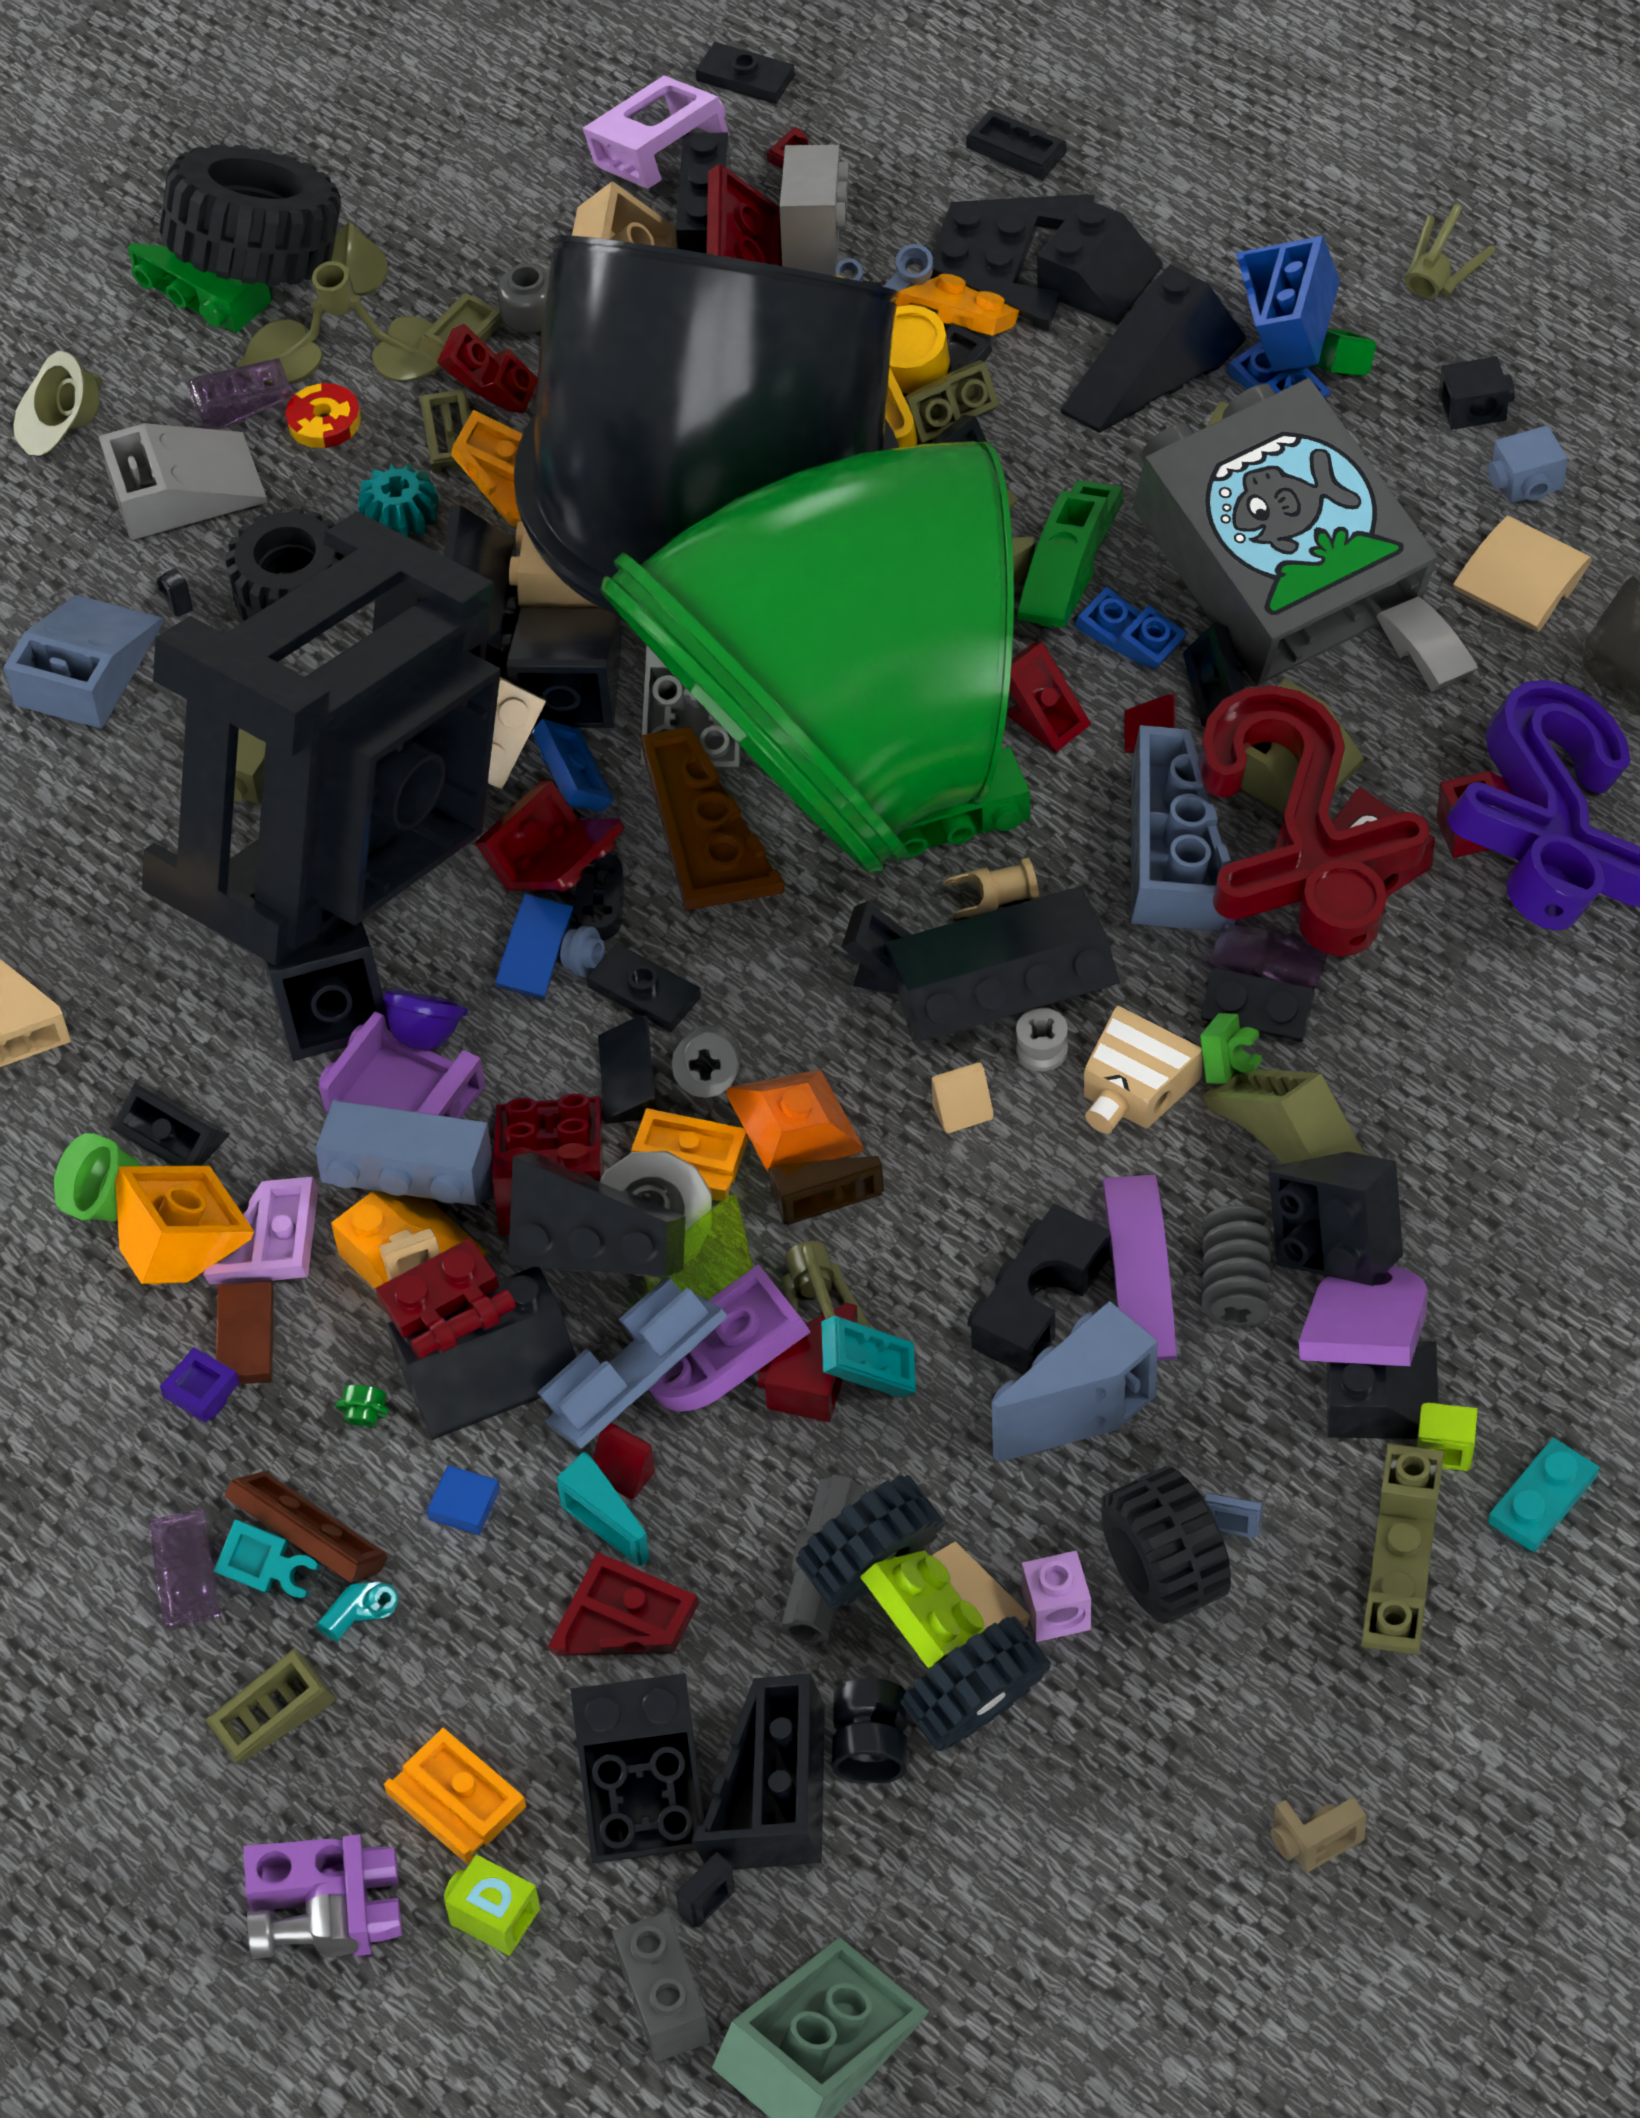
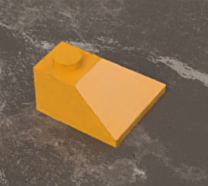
M119 1166L115 1189L119 1250L141 1284L188 1283L203 1273L204 1270L252 1239L254 1230L210 1166Z
M372 1191L331 1222L339 1256L374 1289L389 1281L379 1246L390 1243L389 1236L407 1229L412 1234L430 1228L436 1237L440 1253L471 1238L483 1257H488V1252L429 1198L409 1195L395 1196L382 1191Z

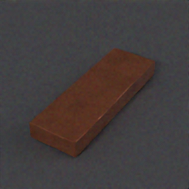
M266 1471L231 1480L225 1498L350 1583L378 1574L384 1568L388 1558L386 1552Z

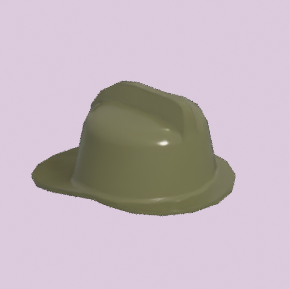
M57 351L48 356L16 409L13 423L16 441L28 455L42 456L52 451L61 442L68 430L82 428L94 419L99 407V390L103 384V379L97 373L82 368L77 358L67 351Z

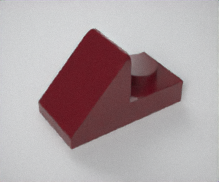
M1043 642L1031 643L1012 658L1009 691L1017 704L1007 711L1006 716L1052 751L1057 752L1088 728L1091 722Z

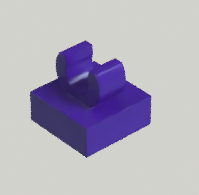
M193 1347L160 1385L163 1398L206 1423L210 1417L214 1419L227 1404V1398L239 1385L237 1372Z

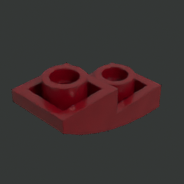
M465 324L451 330L437 361L449 374L470 390L493 404L512 412H525L537 385L538 377L509 349L495 354Z

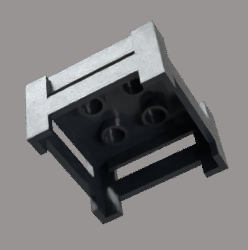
M358 511L325 531L324 545L345 555L342 560L224 634L189 616L155 637L153 681L187 699L178 855L156 843L146 847L143 856L142 890L275 966L340 918L355 926L482 834L501 672V668L485 661L494 582ZM375 600L372 633L304 677L278 663ZM240 728L266 742L259 839L230 858L238 733Z

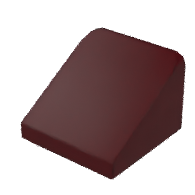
M1175 694L1164 695L1124 710L1125 753H1134L1140 725L1175 728Z
M613 1423L607 1425L599 1433L593 1460L614 1489L623 1496L633 1500L655 1473L651 1444Z

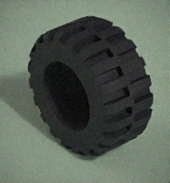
M223 144L211 145L209 148L200 146L193 148L190 152L185 151L180 154L169 166L159 232L170 252H174L176 257L182 262H190L195 269L204 273L209 271L215 273L216 277L227 280L233 278L247 284H254L255 282L265 283L267 286H279L280 283L285 282L289 285L298 284L303 279L311 280L314 270L319 265L331 261L342 203L340 200L341 196L335 183L331 182L329 176L324 172H317L316 167L307 162L301 163L296 161V158L290 155L272 153V150L259 148V150L251 149L244 145L225 147Z

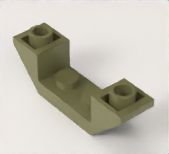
M1387 1444L1361 1647L1419 1655L1444 1451Z

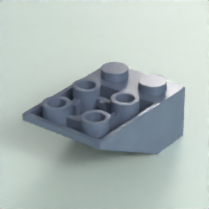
M75 595L25 631L4 665L3 669L14 705L102 729L164 623L163 618Z
M1110 1301L1095 1314L1092 1312L1085 1314L1075 1324L1071 1335L1056 1348L1049 1346L1037 1356L1032 1368L1017 1381L1010 1380L1006 1382L996 1392L992 1400L993 1458L998 1462L1118 1430L1156 1397L1158 1341Z

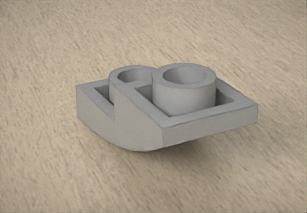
M1419 596L1384 610L1376 616L1399 658L1411 655L1431 692L1472 675L1478 669L1472 656L1452 628Z

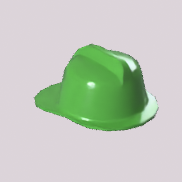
M84 1133L75 1138L66 1148L57 1165L54 1176L56 1206L62 1212L82 1221H90L91 1219L107 1222L118 1221L115 1189L119 1166H141V1164L135 1157L119 1148L115 1141L95 1133Z

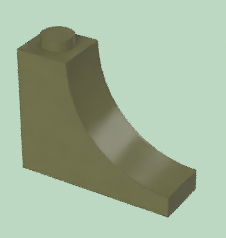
M1255 1069L1245 1073L1237 1070L1227 1084H1217L1202 1095L1204 1102L1212 1113L1225 1117L1245 1128L1261 1141L1282 1164L1347 1151L1365 1155L1321 1073Z

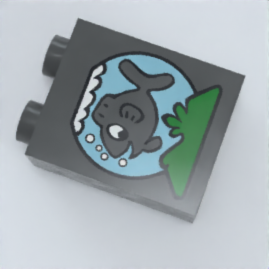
M1310 378L1278 393H1275L1269 384L1253 386L1238 395L1226 407L1222 420L1197 432H1194L1188 423L1172 425L1153 437L1142 450L1141 459L1144 463L1132 508L1211 622L1228 627L1235 656L1257 686L1380 625L1376 617L1380 612L1418 596L1423 599L1438 559L1437 554Z

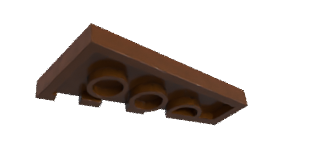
M686 727L641 735V748L685 911L784 893V880L777 869L773 870L764 855L765 849L756 834H751L741 818V810L734 798L727 795L719 781L717 770L692 729Z

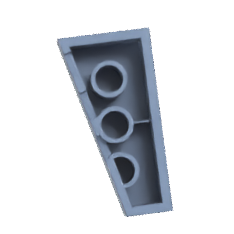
M1142 725L1139 727L1131 762V924L1197 930H1233L1235 920L1221 916L1213 906L1218 872L1223 866L1231 863L1226 844L1222 845L1216 826L1218 821L1214 805L1209 803L1205 787L1203 786L1198 766L1199 757L1191 731L1188 729Z

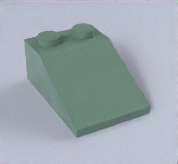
M839 1937L731 2022L712 2069L770 2118H834L924 2020L929 2010Z

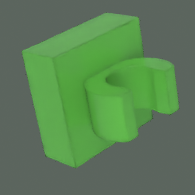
M1218 1013L1200 1035L1206 1083L1227 1084L1237 1070L1245 1073L1251 1072L1262 1062V1055H1250L1243 1051L1242 1045H1253L1259 1037V1031L1251 1027L1240 1028L1238 1014Z

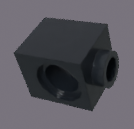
M1497 356L1442 365L1439 398L1451 430L1506 421L1508 403L1514 402L1515 391L1511 375H1504Z

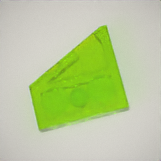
M736 1194L727 1196L685 1231L683 1271L665 1276L671 1278L681 1292L689 1288L693 1293L708 1301L753 1268ZM643 1275L647 1294L665 1277Z

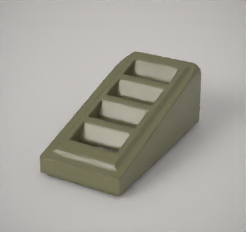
M294 1648L209 1716L206 1722L234 1761L240 1764L334 1703L337 1698L310 1661ZM297 1678L300 1679L307 1689L299 1696L289 1684ZM278 1690L288 1703L281 1711L270 1698ZM258 1703L270 1718L262 1726L250 1710V1708ZM240 1716L252 1733L244 1741L230 1723V1721Z

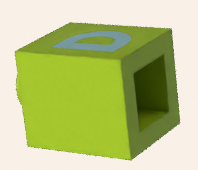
M477 1854L465 1871L459 1869L452 1876L444 1893V1902L450 1925L508 1956L511 1955L541 1909L536 1885Z

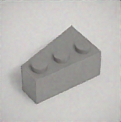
M839 145L785 146L780 196L782 266L835 276V268L839 263V230H846V209H848L849 163L848 161H840Z

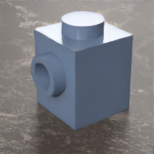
M1546 425L1495 440L1493 461L1488 464V474L1493 487L1496 490L1502 489L1510 504L1526 499L1536 501L1545 497L1550 492L1564 489L1568 458L1551 429Z

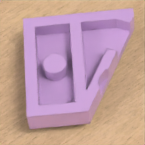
M313 1177L270 1180L260 1183L249 1200L248 1209L243 1214L254 1230L252 1239L204 1270L203 1275L209 1284H237L308 1278L319 1190Z

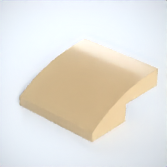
M1507 515L1475 551L1453 583L1456 591L1539 632L1561 598L1567 599L1573 592L1592 559L1590 556Z

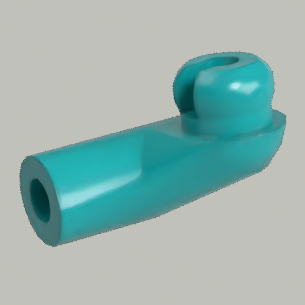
M371 1582L350 1585L319 1620L316 1626L322 1634L338 1642L354 1622L382 1619L391 1615L398 1605V1593L392 1585L387 1583Z

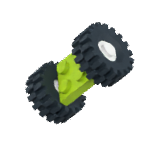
M910 1475L897 1476L891 1482L888 1480L880 1484L875 1491L869 1490L863 1494L859 1501L853 1505L850 1503L841 1510L842 1513L835 1519L828 1520L822 1526L823 1529L813 1534L808 1539V1544L798 1552L799 1556L796 1557L797 1564L830 1608L837 1609L843 1604L846 1606L852 1603L858 1596L862 1598L872 1592L927 1666L929 1673L920 1677L913 1684L914 1687L905 1693L904 1699L901 1700V1705L936 1751H943L948 1746L950 1748L958 1744L962 1738H968L977 1729L994 1720V1717L1002 1711L1008 1710L1018 1698L1025 1696L1031 1690L1030 1687L1037 1684L1044 1677L1043 1674L1051 1668L1049 1659L1016 1616L1006 1617L998 1624L995 1622L984 1629V1620L979 1611L969 1602L962 1600L949 1583L950 1575L946 1567L937 1558L928 1555L924 1547L938 1537L937 1533L943 1530L945 1522Z

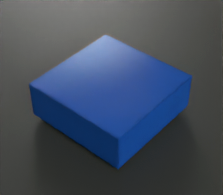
M447 1465L427 1509L428 1519L480 1535L499 1494V1480Z

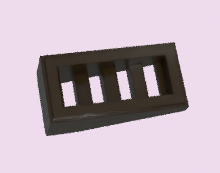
M879 1156L790 1163L768 1168L771 1195L783 1223L787 1224V1226L880 1196L884 1192L882 1163Z

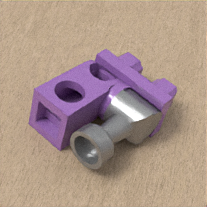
M360 1834L343 1836V1841L320 1839L243 1846L245 1890L250 1911L247 1913L248 1939L252 1959L272 1957L276 1952V1945L313 1944L317 1951L330 1958L351 1953L354 1956L372 1954L371 1942H379L402 1936L399 1899L368 1901L367 1891L368 1888L398 1885V1865L395 1847L363 1848ZM306 1906V1914L279 1920L273 1919L275 1909Z

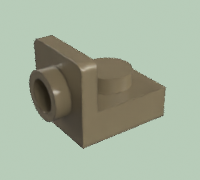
M1352 1797L1338 1806L1328 1804L1321 1807L1310 1816L1307 1824L1304 1825L1289 1803L1283 1800L1274 1806L1273 1829H1271V1836L1280 1854L1288 1861L1295 1858L1304 1872L1308 1873L1365 1840L1367 1815L1355 1798Z

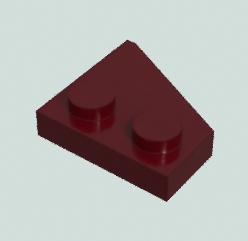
M597 1552L548 1648L551 1653L558 1656L675 1652L700 1602L697 1595Z

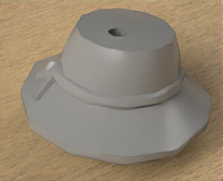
M668 1151L632 1152L604 1172L599 1182L619 1191L625 1190L639 1197L648 1193L650 1194V1198L647 1199L648 1201L686 1216L684 1264L698 1255L711 1228L712 1191L694 1165Z

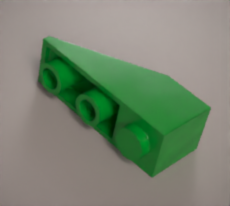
M132 243L128 246L133 277L145 289H157L167 295L171 302L179 308L189 307L201 314L204 320L213 327L221 325L236 334L272 302L269 286L265 283L255 282L254 284H247L233 278L227 280L216 277L215 273L209 271L204 273L195 269L192 263H184L179 260L175 253L170 252L166 246Z
M1005 747L1000 750L992 784L981 803H966L940 810L913 823L897 835L908 851L904 858L916 857L927 848L948 842L951 844H962L972 839L974 835L990 830L1008 831L1019 826L1022 821L1030 819V790L1011 747Z

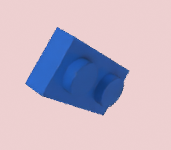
M543 718L531 732L541 751V759L549 767L558 786L557 789L567 804L574 808L582 807L596 812L605 810L614 799L580 730Z

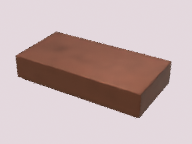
M271 1281L218 1285L216 1360L237 1372L239 1384L272 1382L274 1289Z

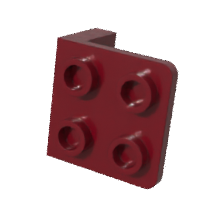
M543 780L535 785L483 834L475 844L507 890H530L531 892L538 890L564 891L580 881L583 876L581 871L592 860L606 855L616 845L614 839L625 827L619 818L578 820L552 780Z

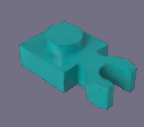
M235 1519L214 1572L269 1593L274 1579H277L287 1594L298 1598H308L311 1591L299 1587L294 1580V1574L301 1566L320 1571L322 1564L314 1557L308 1555H295L290 1558L284 1556L290 1542L289 1540Z

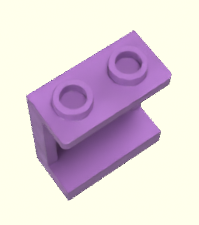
M376 1011L373 1012L364 1025H359L355 1028L349 1038L347 1048L335 1063L332 1062L326 1066L319 1080V1090L326 1113L330 1109L332 1100L460 1119L485 1087L480 1057L462 1050L453 1062L431 1051L405 1046L398 1042L387 1029L385 1016Z

